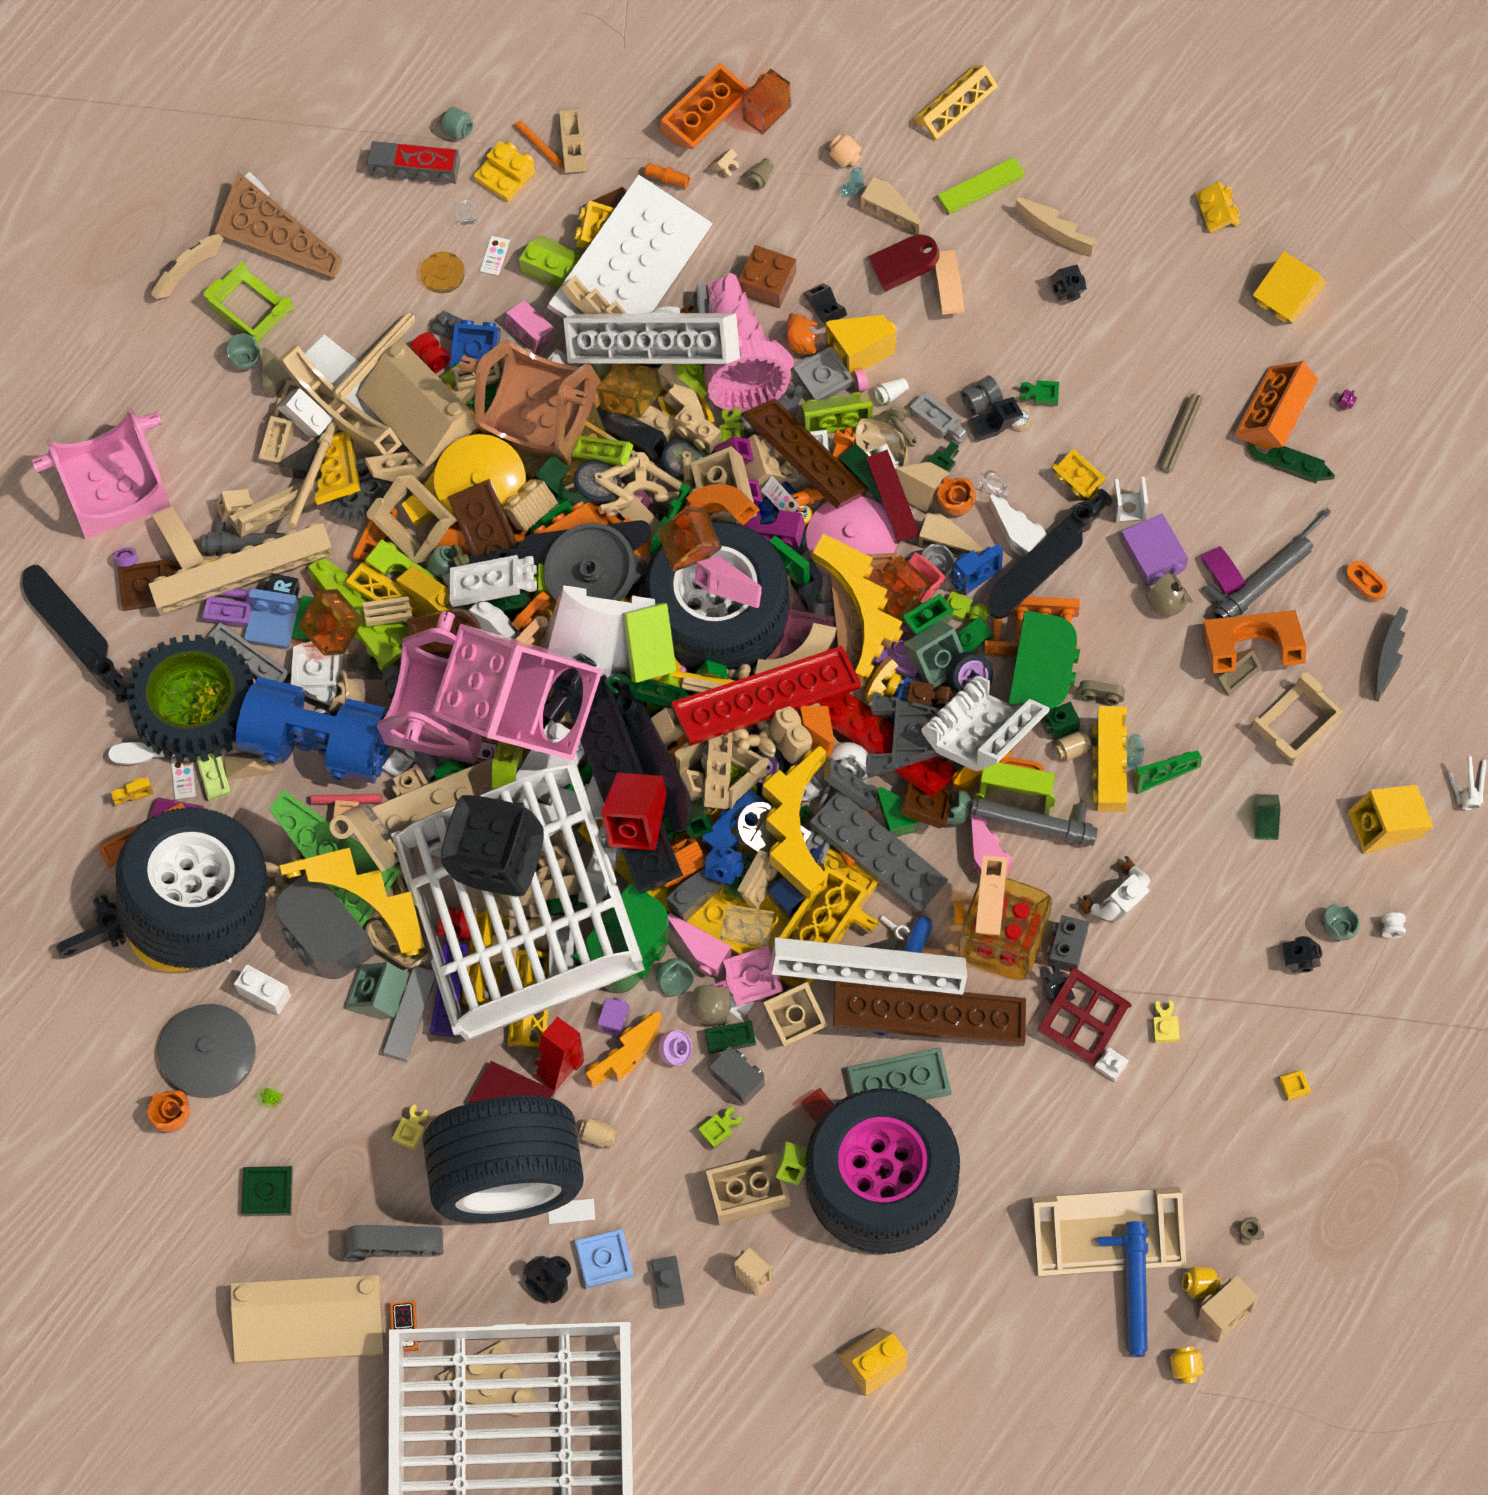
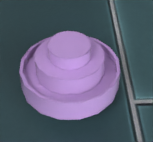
M680 1030L666 1032L659 1042L660 1057L666 1064L671 1066L685 1064L692 1053V1044L688 1035Z

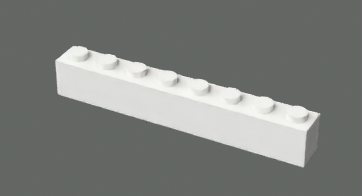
M776 937L771 955L772 974L962 995L967 979L966 958Z

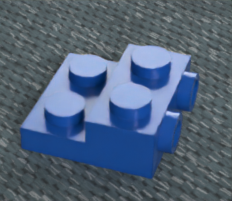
M461 320V323H454L450 368L457 365L459 361L464 362L461 360L464 355L480 360L483 355L500 344L501 329L496 327V323L483 322V325H474V321Z
M996 544L992 548H985L980 553V556L974 550L968 554L960 555L955 562V567L951 569L954 575L951 583L955 589L961 590L967 595L1002 570L1003 549Z

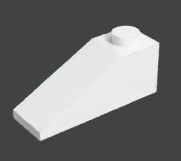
M486 601L477 602L469 610L479 621L481 630L516 639L521 634L501 609Z

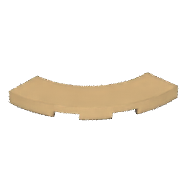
M220 234L211 235L198 241L199 245L192 250L186 249L175 259L176 264L168 273L165 271L154 286L151 295L156 299L170 297L180 280L194 266L216 255L224 238Z
M813 623L809 636L796 651L779 659H758L755 674L829 650L837 628Z

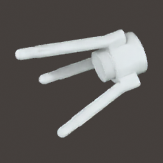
M1468 756L1469 788L1463 789L1461 794L1452 772H1448V776L1456 795L1457 805H1462L1463 810H1477L1483 804L1486 760H1482L1477 792V788L1474 787L1472 757Z

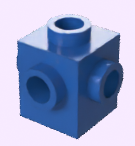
M715 845L706 857L705 877L731 885L743 872L744 864L741 863L742 853Z

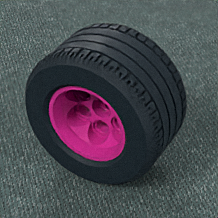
M875 1088L864 1090L838 1101L816 1124L810 1136L806 1152L808 1197L820 1223L842 1243L848 1244V1246L854 1249L857 1248V1250L874 1254H891L906 1251V1249L909 1250L916 1245L924 1243L925 1240L927 1241L933 1234H936L940 1227L945 1224L954 1208L958 1194L960 1154L957 1140L946 1119L927 1101L918 1098V1096L912 1093L909 1094L902 1090L898 1091V1089ZM881 1145L884 1147V1151L876 1153L872 1150V1147ZM905 1153L908 1158L900 1161L895 1158V1155ZM861 1160L866 1165L863 1168H856L853 1163ZM880 1171H884L886 1179H881V1176H879ZM909 1176L913 1181L909 1184H903L900 1178ZM865 1183L871 1188L866 1192H862L857 1187ZM889 1191L894 1196L882 1198L881 1194L883 1192Z

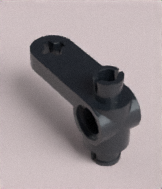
M107 895L100 896L102 902L99 901L98 897L93 900L96 906L93 914L98 926L60 942L56 946L60 958H70L109 940L112 947L119 946L118 939L121 945L126 942V938L123 935L124 931L118 919L116 904L110 903ZM109 920H116L112 926H105Z

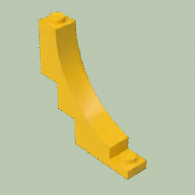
M350 848L278 866L280 875L286 874L287 878L301 875L300 870L304 869L307 882L333 885L345 889L364 900L384 920L396 941L399 953H405L406 957L419 954V949L424 948L411 892L387 897L381 871L376 870L357 875Z

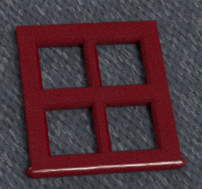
M1071 967V972L1036 1031L1094 1067L1125 1012L1132 1005L1129 1001L1075 967ZM1076 981L1094 991L1084 1010L1066 999ZM1099 996L1104 997L1117 1006L1107 1025L1089 1014ZM1060 1008L1078 1018L1068 1038L1050 1027ZM1084 1023L1101 1033L1092 1052L1074 1042Z

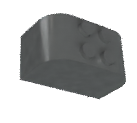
M304 874L279 895L276 902V912L283 928L281 931L286 937L284 938L286 943L292 950L296 948L300 954L299 958L306 967L311 965L320 976L327 979L343 978L375 955L369 935L326 884L307 882Z

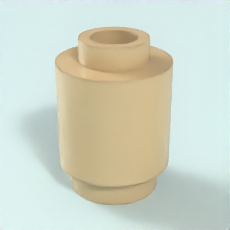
M1075 732L1058 739L1055 746L1058 758L1067 762L1086 754L1087 750L1091 749V742L1085 732Z
M593 1118L583 1121L579 1131V1135H582V1141L605 1148V1146L611 1148L617 1133V1129L612 1128L611 1124Z

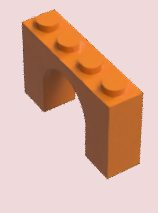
M1296 610L1203 620V639L1213 674L1236 671L1235 645L1243 640L1252 638L1264 639L1273 643L1278 649L1282 666L1306 663V643Z

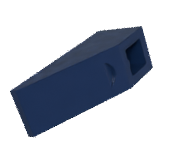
M822 845L816 849L812 848L809 850L819 867L824 856ZM785 877L781 880H775L768 891L769 899L788 918L797 912L806 898Z

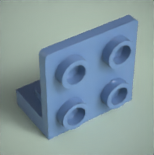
M251 588L249 598L252 610L244 639L247 642L289 648L299 608L296 595Z

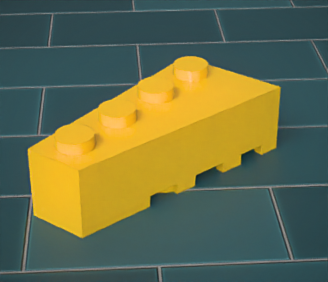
M1098 706L1096 724H1092V738H1096V746H1092V760H1096L1097 767L1092 768V781H1097V789H1093V803H1097V812H1126L1127 771L1125 769L1127 766V750H1125L1127 726H1125L1127 706Z

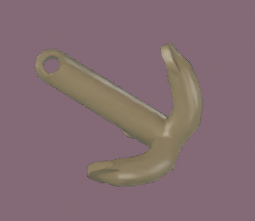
M893 406L881 416L879 421L887 424V421L890 419L911 446L918 444L916 437L903 422L906 420L905 417H911L910 411L903 407Z

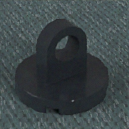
M536 1256L526 1263L523 1275L526 1274L525 1283L532 1295L540 1301H551V1303H556L566 1295L568 1290L567 1277L571 1273V1266L565 1258L554 1256L550 1259L545 1256Z

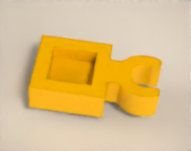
M148 777L134 779L129 784H126V788L111 791L116 806L124 804L130 799L133 802L154 794Z

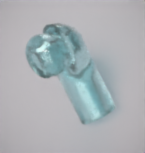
M857 167L851 170L852 182H847V185L844 184L842 187V191L846 196H855L863 189L864 180L861 168Z
M1133 734L1129 737L1133 756H1127V767L1130 769L1138 768L1142 765L1145 751L1140 735Z

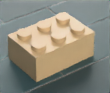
M732 446L691 463L697 489L712 484H726L739 489L754 502L743 457ZM726 511L714 512L704 519V522L722 520L723 522L740 523L731 513Z
M777 1152L706 1171L707 1183L719 1225L790 1207V1197L785 1181L775 1178L778 1160Z

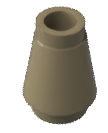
M764 158L746 174L745 182L748 187L753 190L765 187L774 167L771 160Z

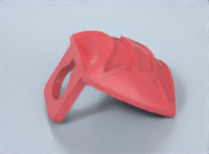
M916 552L899 574V577L912 590L923 597L920 601L922 604L933 597L945 580V576L930 561Z

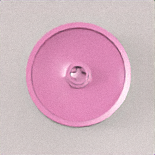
M862 496L839 509H836L828 501L815 511L807 526L806 543L810 558H812L813 551L823 534L864 554L895 553L898 541L885 508L880 503ZM816 564L823 573L830 576L826 569Z

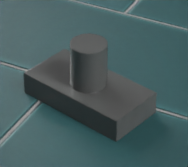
M676 1255L653 1259L652 1263L660 1309L685 1305Z

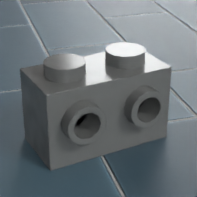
M1061 915L1060 922L1054 923L1052 936H1055L1054 944L1049 943L1046 957L1050 958L1049 967L1056 962L1059 969L1071 972V967L1078 969L1089 929L1088 921Z
M728 1047L709 1066V1072L715 1080L745 1106L765 1086L764 1073L757 1066H750L746 1062V1057L739 1050L734 1051Z

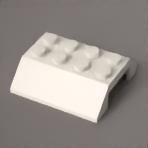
M975 676L964 687V692H958L938 712V717H933L922 727V733L936 753L974 771H979L997 764L1049 712V707L1029 699L1022 707L1017 708L989 695L990 680L981 676Z

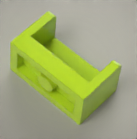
M498 741L492 762V788H500L516 781L517 767L522 766L521 746Z

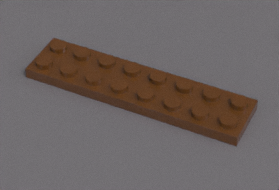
M835 981L833 1028L1024 1046L1026 998L964 992L962 995Z

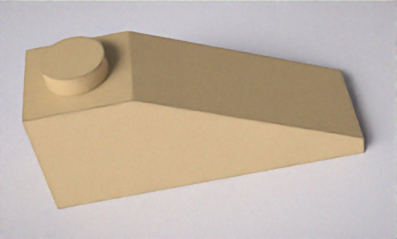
M873 177L861 196V208L913 234L920 235L921 220L894 186L884 179L880 180Z
M410 451L365 458V463L373 477L394 482L398 476L412 474L423 485L437 465L436 461H434L426 468Z
M927 513L919 535L920 547L926 548L930 544L946 546L954 557H959L964 553L968 554L972 550L980 556L984 549L954 522L942 514Z

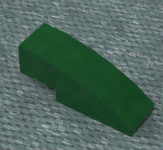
M855 443L838 459L868 489L867 492H870L884 507L866 457L869 455Z

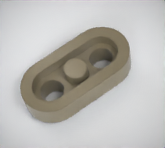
M1083 680L1079 684L1078 693L1083 699L1088 701L1101 700L1110 705H1117L1124 701L1126 690L1115 684Z

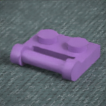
M251 588L248 590L234 589L219 595L246 599L245 602L219 599L215 595L208 597L202 617L204 622H221L227 625L247 627L252 610L249 598Z

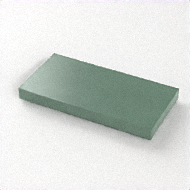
M941 1047L846 1067L852 1094L875 1088L898 1089V1091H906L909 1094L912 1093L923 1100L949 1096L952 1093Z

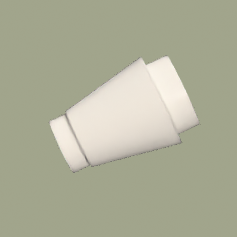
M902 377L878 384L877 388L874 389V395L878 403L888 405L908 390L909 386Z

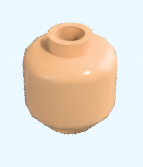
M840 134L829 145L831 149L829 152L830 157L841 167H846L849 164L853 167L861 159L859 155L861 146L850 135L842 136Z

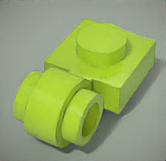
M953 591L946 601L954 611L951 618L960 622H964L966 616L969 617L968 621L970 623L979 616L985 622L989 615V609L985 605L977 603L975 606H972V599Z

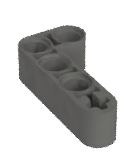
M350 1226L344 1234V1260L347 1262H361L366 1260L369 1255L436 1257L444 1254L443 1229L440 1227Z

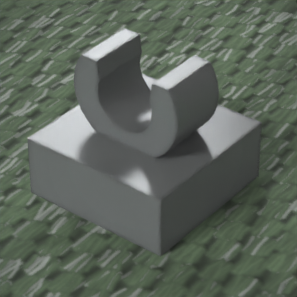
M442 311L433 325L432 331L452 341L454 323H461L462 319Z

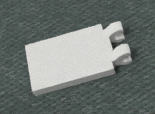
M517 555L450 568V603L452 607L520 594V589L529 592L536 591L537 582L534 581V574L537 573V566L534 565L533 556L519 559Z

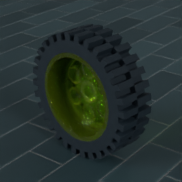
M195 634V641H190L189 635H182V642L177 643L176 637L170 638L171 645L166 646L164 642L157 644L158 652H155L153 648L147 651L148 660L143 656L139 659L140 668L135 666L132 670L133 678L129 677L127 701L137 734L140 739L143 738L144 744L148 748L152 745L153 752L159 755L162 750L164 758L171 759L172 755L175 754L176 761L183 762L184 756H188L189 763H196V756H201L204 762L209 761L208 754L214 753L215 758L222 756L220 749L224 748L227 753L233 749L231 742L234 741L236 743V729L244 698L254 682L248 663L245 664L244 657L241 654L237 655L234 647L230 646L227 649L226 642L222 640L216 645L215 638L208 636L207 641L204 642L202 635ZM194 681H200L197 684H191ZM212 689L220 690L217 694H209V691ZM172 691H178L175 694H170ZM193 699L199 700L196 704H189L193 702ZM211 710H217V711H218V712H217L216 714H214V715H208V714H207V713H208L209 711H211ZM171 711H177L175 714H168ZM189 721H197L195 724H188Z

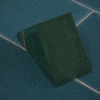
M1254 795V839H1279L1281 811L1279 795Z

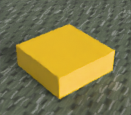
M1303 1070L1279 1077L1287 1101L1311 1093Z

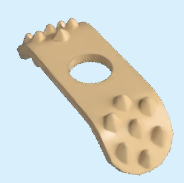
M371 920L366 926L365 932L369 935L373 947L404 967H419V964L425 962L430 955L428 951H420L419 954L406 957L405 953H393L389 947L397 944L389 930L384 928L379 920Z

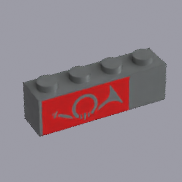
M372 141L368 158L369 173L375 177H394L399 180L413 179L420 182L433 181L441 184H456L460 166L459 150L377 141Z

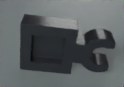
M1056 962L1051 965L1053 974L1047 973L1045 967L1039 970L1041 977L1048 982L1042 987L1050 1005L1067 978L1066 976L1059 978L1060 969ZM1072 989L1066 998L1068 1001L1075 999Z

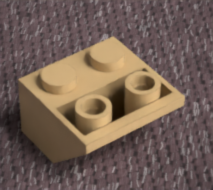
M752 435L748 438L754 460L749 462L745 469L748 479L758 481L760 490H762L771 476L781 485L794 483L798 480L795 468L763 436Z

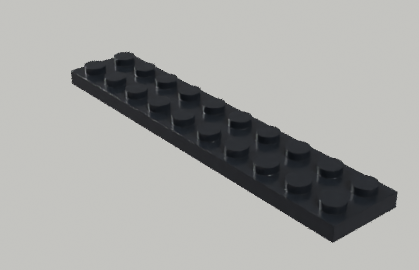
M605 674L600 677L580 739L604 803L617 773L645 775L614 693L607 690L605 686V680L607 679ZM583 697L578 701H573L569 707L574 724L578 718ZM662 819L655 850L621 848L637 892L640 895L684 876Z

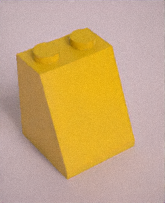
M1283 251L1253 296L1257 299L1256 304L1266 311L1268 308L1276 312L1274 316L1284 323L1287 320L1293 323L1324 288L1327 282L1320 274Z
M884 315L830 320L826 322V345L828 348L832 346L853 376L854 370H865L895 354L897 329L891 320L888 321Z
M1417 785L1370 790L1348 811L1363 854L1422 838L1433 828L1431 817L1428 814Z
M879 1327L837 1355L865 1396L907 1369L906 1350L892 1332Z

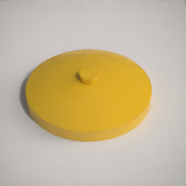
M476 434L455 441L442 453L435 468L434 487L439 502L456 518L448 496L491 479L502 507H504L510 496L519 494L524 490L523 485L526 483V474L519 455L508 443L494 436Z

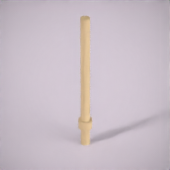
M333 421L327 425L325 432L319 438V447L287 522V526L290 528L296 527L326 451L333 443V434L337 427V424Z

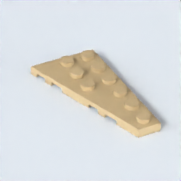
M494 756L363 811L379 833L392 834L399 830L402 832L416 821L455 806L462 795L480 796L497 789L492 788V762Z

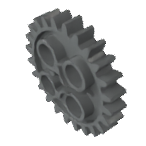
M360 457L359 462H356L361 491L325 502L327 509L331 511L333 516L337 514L339 519L345 516L347 522L352 517L358 522L362 516L366 521L368 519L367 511L377 498H383L393 484L391 481L373 477L363 457Z

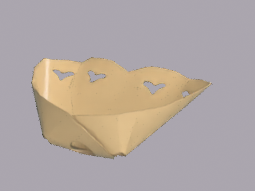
M861 418L856 428V444L871 456L876 454L875 450L887 444L895 460L899 461V467L909 465L907 442L901 432L884 422L871 418ZM864 424H866L869 429L863 433ZM863 441L869 443L867 449L865 448V443Z

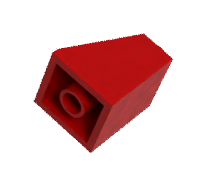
M617 773L601 811L609 847L655 850L667 794L663 776Z

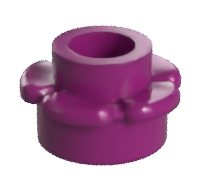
M1348 389L1343 391L1337 405L1342 407V410L1353 407L1357 399L1354 396L1355 391H1349Z

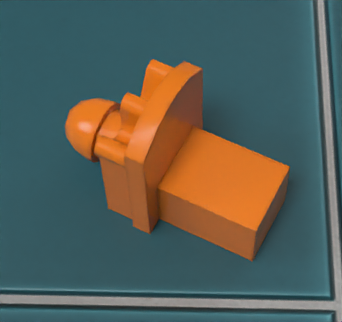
M851 427L844 428L842 433L836 430L834 434L835 450L833 456L837 459L855 444L856 435L853 434L854 432Z

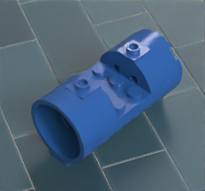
M258 677L257 681L251 685L244 698L237 723L236 747L239 751L259 755L263 758V761L270 764H276V762L284 764L291 756L296 745L302 751L309 752L312 749L326 756L325 769L328 775L335 780L343 781V779L351 780L352 778L372 784L376 783V778L374 777H380L383 771L382 766L387 760L390 745H385L377 724L379 720L385 718L389 708L347 698L346 703L342 705L335 717L304 709L306 695L302 687L263 677Z

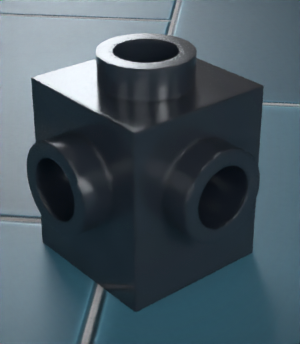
M1078 264L1058 269L1050 276L1053 292L1057 295L1059 302L1067 299L1068 302L1075 301L1081 298L1080 294L1087 289L1086 280L1081 274Z
M1300 936L1295 938V941L1282 943L1285 966L1292 972L1307 973L1313 971V968L1321 967V946L1310 937Z

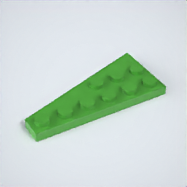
M282 790L269 808V811L305 859L350 848L357 875L380 870L361 843L350 836L345 839L336 838L330 831L329 821L286 791ZM394 866L381 872L386 892L401 872ZM326 884L358 924L363 927L374 909L355 894Z

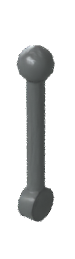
M1325 509L1322 515L1303 534L1296 537V540L1306 537L1324 518L1330 515L1331 510Z

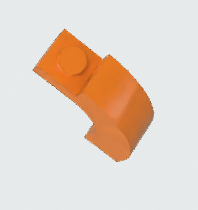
M712 484L699 488L687 496L686 499L691 504L684 508L674 520L681 528L691 526V524L701 523L714 512L726 511L731 513L742 525H745L760 509L739 489L726 484Z

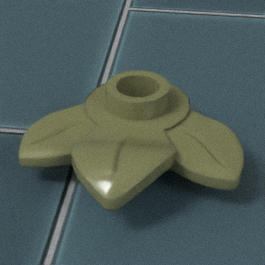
M456 543L454 546L458 555L453 557L456 566L470 564V557L467 553L463 554L459 544Z

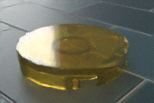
M446 251L431 254L427 260H424L420 270L424 285L429 290L441 294L457 289L463 283L465 277L464 264L461 259L452 252Z

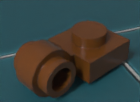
M911 680L907 703L912 704L915 702L931 707V702H934L937 708L942 709L953 698L952 689L941 686L938 687L937 691L933 692L934 684Z

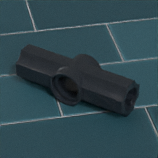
M582 653L576 658L578 661L594 667L597 666L595 661ZM570 668L565 676H560L554 684L555 692L544 707L543 714L556 723H560L573 701H578L583 697L582 679L575 668Z

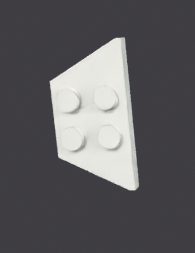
M341 629L333 630L334 634L321 638V636L311 639L310 642L301 643L293 647L291 685L302 687L306 697L328 706L331 705L332 699L338 696Z

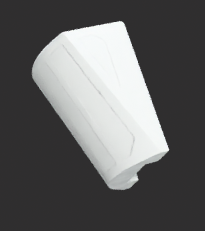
M563 585L542 639L541 647L576 659L582 653L595 661L597 668L602 669L601 676L605 674L609 677L621 671L631 676L622 613L655 605V599L632 596L630 602L586 596V589ZM567 669V670H565L564 672H562V673L557 677V679H558L560 676H565V675L567 674V672L569 671V669Z

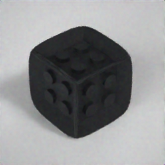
M462 795L454 807L442 844V866L454 880L466 886L503 895L524 896L530 887L544 841V828L529 809L518 804L483 796Z

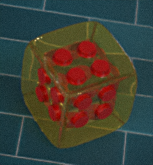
M1006 878L1000 936L976 934L980 890L979 881L964 920L962 934L958 943V956L966 958L967 963L980 969L1011 979L1026 980L1034 966L1044 939L1047 921L1052 910V897L1038 888Z

